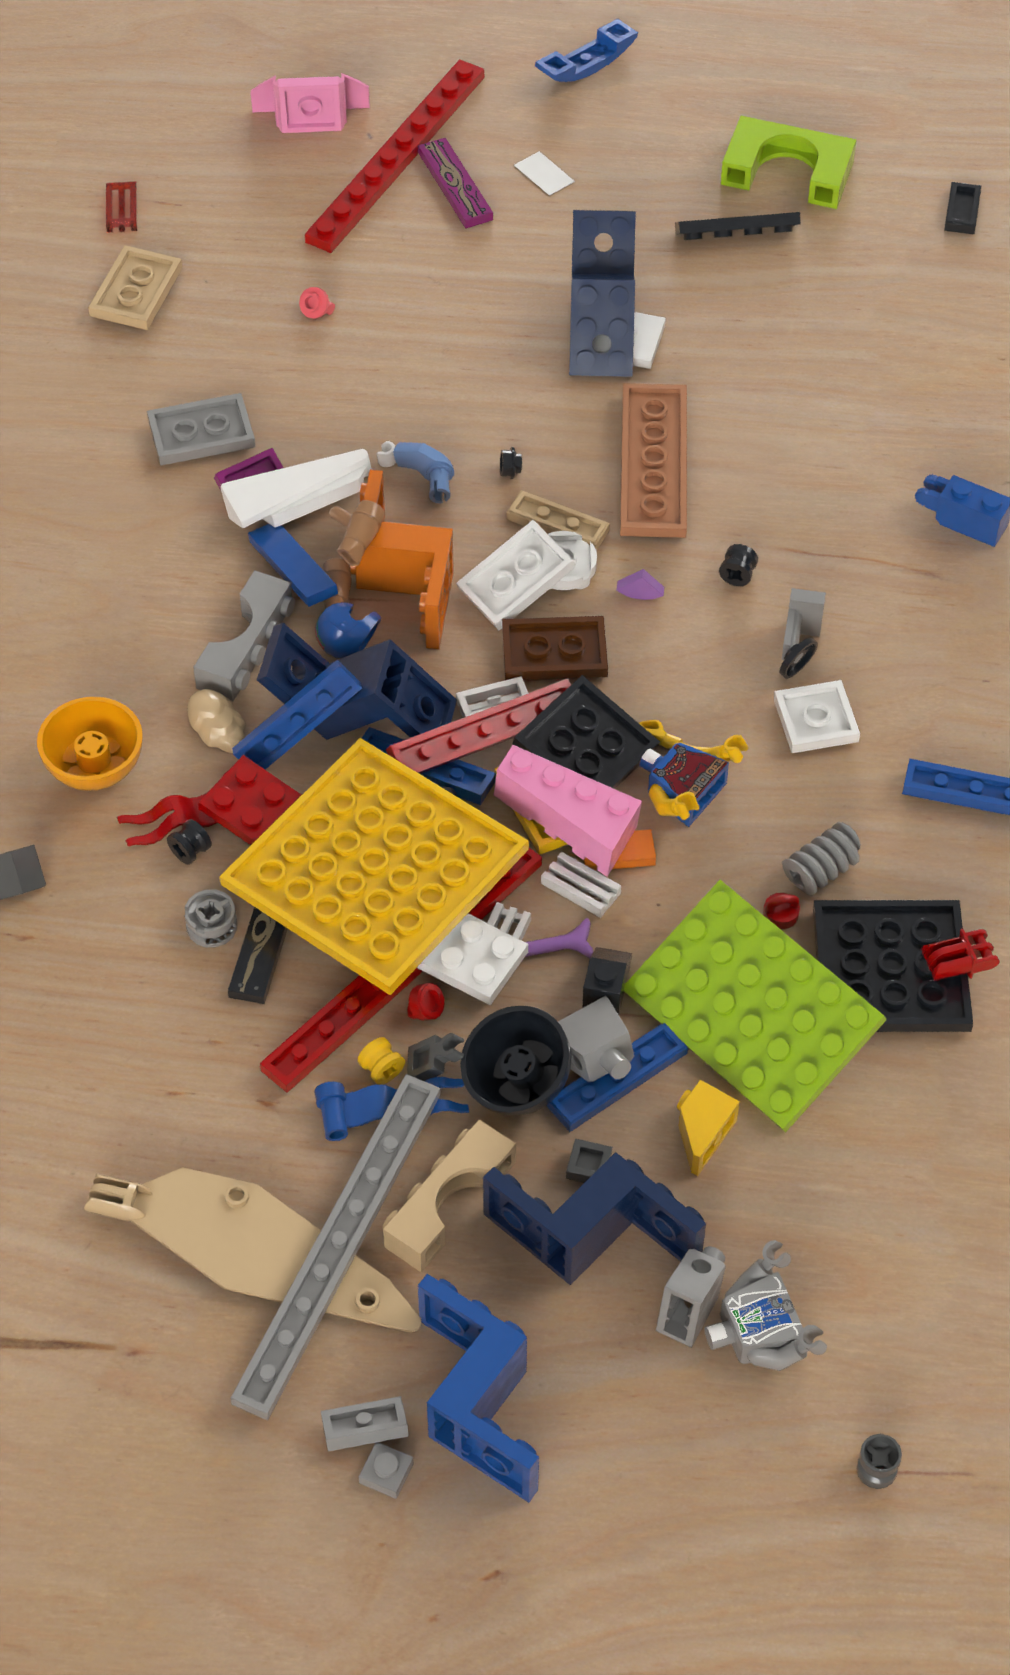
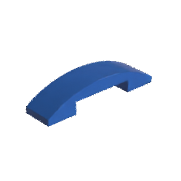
M616 19L597 29L595 40L565 56L555 51L536 61L535 67L559 82H572L586 78L618 58L634 42L638 32L621 20Z

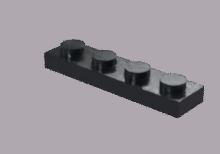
M800 212L675 222V234H684V240L702 239V233L714 232V238L731 237L732 230H744V235L762 234V228L774 227V233L792 232V226L801 224Z

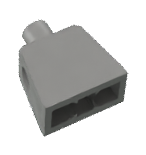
M606 996L558 1021L569 1041L571 1049L570 1069L587 1081H595L608 1073L614 1079H621L629 1073L631 1069L630 1061L634 1057L630 1035Z
M708 1246L704 1248L703 1252L696 1249H689L664 1287L656 1327L657 1332L692 1348L720 1294L726 1265L724 1264L725 1256L719 1249ZM684 1300L692 1303L690 1308L685 1305Z

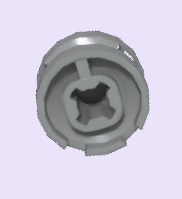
M203 890L194 894L187 901L184 917L187 933L193 942L206 948L219 947L234 937L237 931V918L235 915V905L231 897L218 890ZM224 936L225 939L221 940L219 937Z

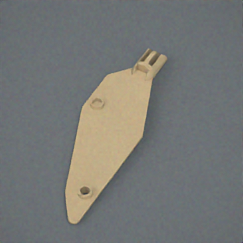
M184 1167L144 1184L96 1174L93 1181L94 1185L91 1186L89 1198L84 1207L86 1212L134 1223L225 1290L281 1303L321 1232L319 1228L257 1184ZM355 1255L325 1313L410 1333L418 1331L421 1327V1318L387 1277ZM365 1300H371L374 1302V1304L370 1306H365L362 1304V1302Z

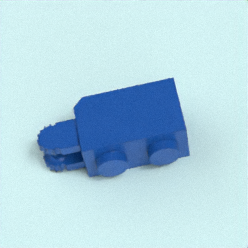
M933 474L927 475L923 482L925 487L918 489L914 495L916 502L935 511V518L940 525L995 547L1009 524L1010 497L955 475L950 480Z

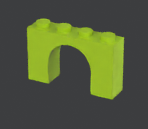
M741 115L722 161L721 185L750 191L756 172L764 162L778 157L795 158L805 162L813 169L808 203L837 209L854 163L857 139Z

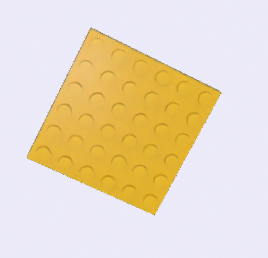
M359 738L219 877L223 887L391 995L529 850V841L362 738Z

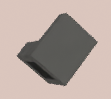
M35 845L0 854V900L46 886Z

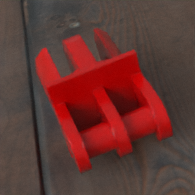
M961 929L959 937L924 945L921 951L927 961L929 970L932 972L934 981L967 973L969 979H972L974 973L995 968L1000 963L998 956L992 954L994 947L992 943L986 941L988 937L986 930L978 929L965 933L964 929Z

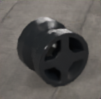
M743 544L731 545L727 549L725 560L719 568L721 578L730 585H747L751 581L752 570L756 568L758 563L757 553L752 548Z
M192 819L187 820L182 825L181 831L173 832L167 837L168 846L173 854L187 865L196 860V854L200 851L206 852L212 846V841L205 829Z

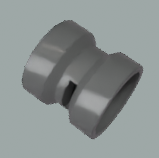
M884 1434L872 1435L864 1441L861 1446L856 1469L858 1477L865 1485L881 1489L888 1487L894 1482L902 1457L901 1448L897 1441Z

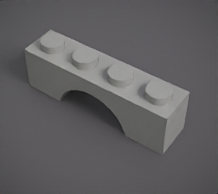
M254 570L240 592L242 616L250 625L244 633L232 640L208 643L193 667L196 689L214 690L229 700L234 701L239 691L247 687L255 665H260L263 661L273 627L281 624L285 616L289 617L293 612L295 598L292 597L291 582Z

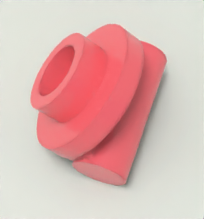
M309 287L300 296V309L308 318L317 319L325 315V313L331 315L335 309V304L329 301L328 295L321 288Z

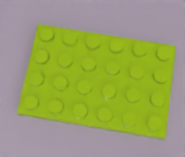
M719 880L624 986L625 994L660 1024L665 1023L693 1053L785 1133L887 1020L881 1012L722 880Z

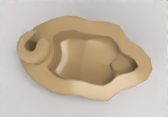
M210 689L195 692L190 697L187 705L188 718L192 728L198 732L202 741L207 746L217 747L233 754L232 748L245 738V721L233 708L232 702L221 693Z

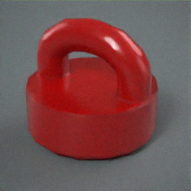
M782 892L772 894L766 899L763 915L779 929H788L797 923L800 905L799 898L796 895Z
M433 983L418 984L413 987L409 994L407 1015L411 1019H419L421 1021L440 1017L445 1005L441 989Z

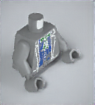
M776 1240L768 1242L763 1248L764 1260L758 1259L726 1292L725 1298L722 1300L720 1313L722 1322L705 1327L706 1339L711 1350L732 1344L740 1363H752L755 1366L781 1371L807 1357L808 1351L815 1355H822L826 1352L827 1344L823 1341L818 1340L812 1343L814 1338L822 1335L824 1331L815 1325L802 1327L779 1272L773 1273L772 1268L774 1266L784 1268L791 1261L790 1254L786 1252L781 1254L778 1259H774V1254L782 1247V1243Z

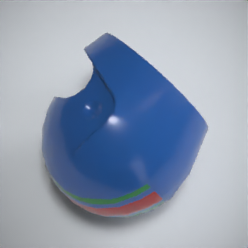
M348 602L335 603L327 607L318 617L315 626L316 639L327 654L341 659L366 647L379 626L382 617L374 611L362 620H355L350 616L354 604Z

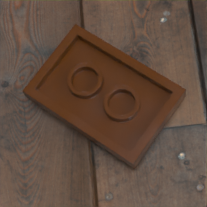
M604 616L502 619L505 680L522 676L523 680L579 678L582 675L585 678L608 677Z

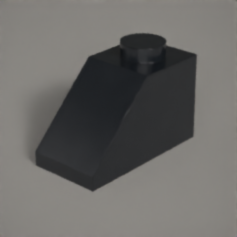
M600 947L595 948L589 960L583 986L582 1008L606 996L618 1015L620 1014L632 953Z

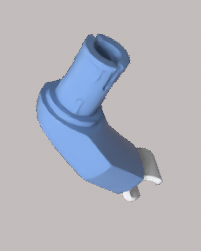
M390 441L382 444V452L377 453L380 466L391 467L397 463L399 467L417 470L425 479L430 481L429 498L432 502L443 503V492L444 500L447 502L450 499L449 480L454 476V468L451 461L444 454L425 443L399 442L396 447Z

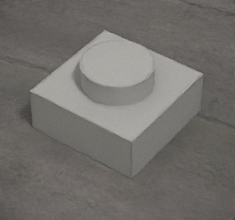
M377 1442L359 1475V1484L397 1499L414 1464L413 1457Z

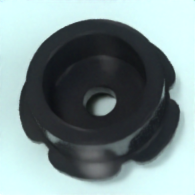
M511 447L510 450H501L500 475L510 476V479H513L515 473H521L522 455L517 454L515 448Z

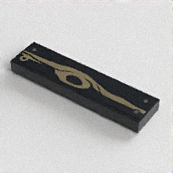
M256 907L253 909L228 988V996L233 999L265 1004L288 928Z

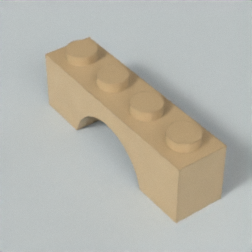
M478 1120L470 1130L468 1128L464 1129L456 1139L453 1150L447 1156L442 1155L435 1162L431 1169V1175L423 1184L419 1182L412 1188L404 1206L399 1211H392L383 1224L384 1247L422 1273L445 1246V1226L438 1216L442 1203L447 1197L458 1190L468 1187H483V1176L493 1167L505 1175L516 1163V1143L481 1120Z

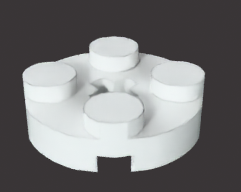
M556 531L549 533L548 535L573 559L576 565L572 571L550 589L571 590L588 587L590 579L595 574L597 568V552L594 545L590 542L589 546L587 542L582 540V535L575 532Z

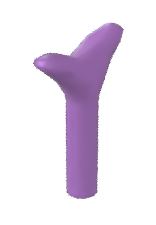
M588 918L584 919L579 926L565 935L526 942L528 943V953L525 957L571 949L590 958L593 953V948L587 942L591 926L590 920Z

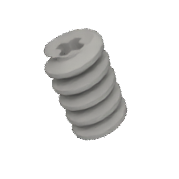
M837 822L831 829L824 831L821 836L814 838L810 844L804 845L800 851L794 852L789 859L783 860V870L794 885L812 896L817 892V887L823 888L828 884V879L835 880L838 877V871L844 873L849 869V864L856 865L859 862L858 850L861 846L860 840L856 832L849 825Z

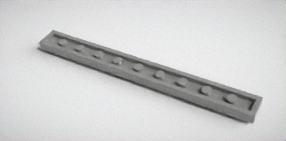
M407 1074L403 1078L232 1394L231 1405L268 1421L440 1097L441 1088Z

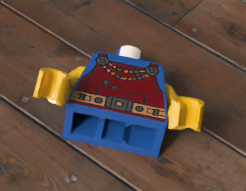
M733 735L725 741L724 745L715 747H697L676 743L665 756L652 749H648L643 754L639 766L650 772L648 793L657 813L661 816H675L686 826L690 827L727 784L728 761L732 760L734 763L742 761L743 755L741 751L749 749L744 738L741 735Z

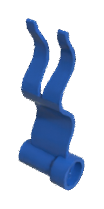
M434 1077L424 1081L439 1088H460L465 1086L462 1079ZM332 1081L318 1085L314 1093L316 1105L322 1112L326 1139L329 1141L343 1140L348 1136L347 1128L362 1126L382 1119L397 1089L387 1085H371L355 1092L345 1093L344 1085L340 1082ZM438 1099L430 1116L441 1111L469 1113L470 1111L468 1104Z

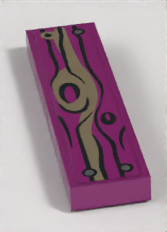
M441 138L418 145V154L465 229L492 221L493 211L447 139Z

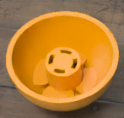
M83 697L62 704L45 718L37 735L38 752L46 769L63 784L86 791L105 789L124 779L136 765L143 743L142 727L134 712L126 705L105 697Z

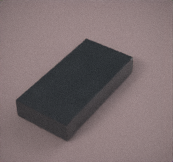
M958 182L951 183L944 231L975 234L982 186Z

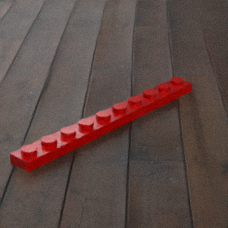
M459 59L305 233V243L332 253L418 155V145L428 143L485 78L484 68Z
M529 848L468 914L482 920L494 909L497 902L501 903L542 866V857ZM416 968L391 995L359 975L260 1062V1071L288 1093L423 971Z

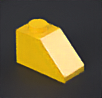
M699 1080L692 1091L687 1089L677 1105V1109L680 1111L678 1127L691 1173L696 1176L701 1173L736 1123L740 1102L702 1080Z

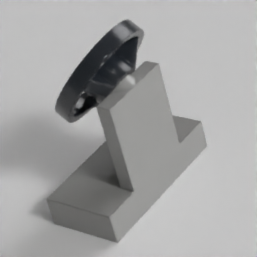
M791 589L782 660L784 661L779 670V673L785 679L793 677L802 670L817 650L818 643L812 637L800 643L799 638L800 634L820 637L825 592Z

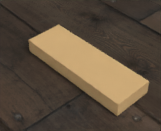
M523 490L520 491L507 511V520L522 526H526L534 520L547 534L556 531H571L582 535V540L587 542L589 546L591 542L596 551L610 531V523Z

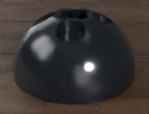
M519 1005L500 1009L485 1017L468 1036L462 1050L464 1056L460 1062L464 1085L479 1104L499 1114L517 1116L536 1112L547 1106L558 1096L566 1084L570 1073L571 1049L563 1028L554 1017L541 1009Z

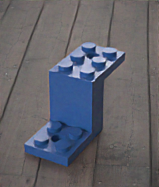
M426 1274L418 1284L419 1317L421 1318V1323L466 1351L427 1402L428 1437L529 1503L538 1491L539 1456H537L535 1449L521 1439L514 1441L502 1433L500 1426L491 1420L527 1372V1336L515 1323L511 1321L503 1322L492 1315L489 1308L478 1300L470 1301L460 1295L455 1286L447 1280H437L431 1275Z

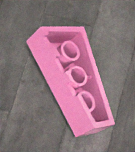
M512 745L497 769L494 789L495 797L527 820L534 819L545 827L544 832L553 839L559 837L573 847L572 852L583 860L585 858L591 860L598 865L597 870L608 877L637 828L642 804L641 800L515 745Z

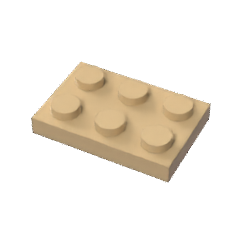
M124 245L88 307L89 315L148 330L183 268L182 259Z

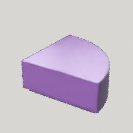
M644 569L617 581V591L630 598L650 600L664 596V586Z

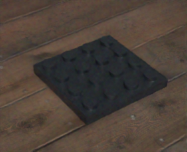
M814 900L813 917L817 960L886 1017L887 1020L876 1032H972L973 1015L967 973L934 981L932 972L929 970L927 961L921 951L924 945L959 937L960 930L963 929L960 900Z

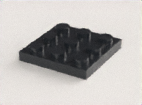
M582 675L514 737L512 745L615 789L639 766L643 754L648 749L655 751L660 741Z

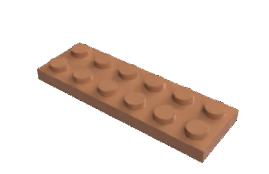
M623 383L620 536L686 538L687 385Z

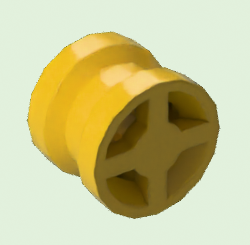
M379 1037L368 1043L357 1058L358 1064L364 1070H370L371 1078L377 1085H384L393 1080L405 1065V1059L398 1052L391 1050V1043L385 1037Z

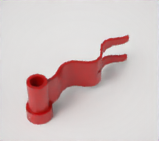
M205 794L192 798L182 795H170L161 799L151 810L143 814L121 815L117 817L119 824L142 825L155 822L165 813L174 810L151 833L126 839L127 846L150 845L161 841L169 832L182 826L189 819L196 821L203 828L210 827L218 822L198 809V802Z

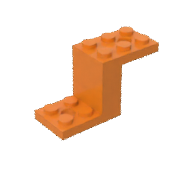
M370 469L367 483H361L360 502L363 500L375 502L385 512L383 471ZM384 515L381 527L364 551L360 564L358 566L350 565L351 574L356 575V588L420 595L419 612L425 613L421 616L420 634H426V648L439 650L454 574L453 528L384 522Z

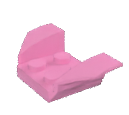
M341 73V78L336 76L284 78L276 80L275 75L251 90L252 112H275L276 126L279 127L282 133L341 131L347 123L346 109L370 108L369 86Z

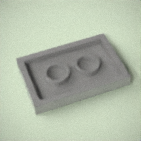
M241 393L147 411L160 466L255 447L254 434Z

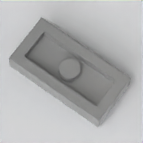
M401 1396L321 1411L328 1452L409 1436Z

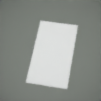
M540 151L514 165L549 196L575 182Z

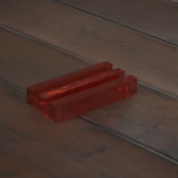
M136 181L106 183L107 232H113L115 227H119V232H125V227H131V231H137ZM126 189H130V218H125ZM113 190H118L119 219H113Z

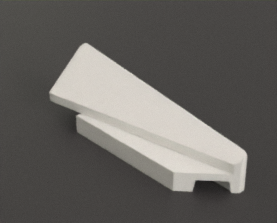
M359 449L226 482L221 485V492L229 519L240 527L245 528L263 519L276 528L360 492L361 483L364 482V477L369 476V471L372 468L367 451Z

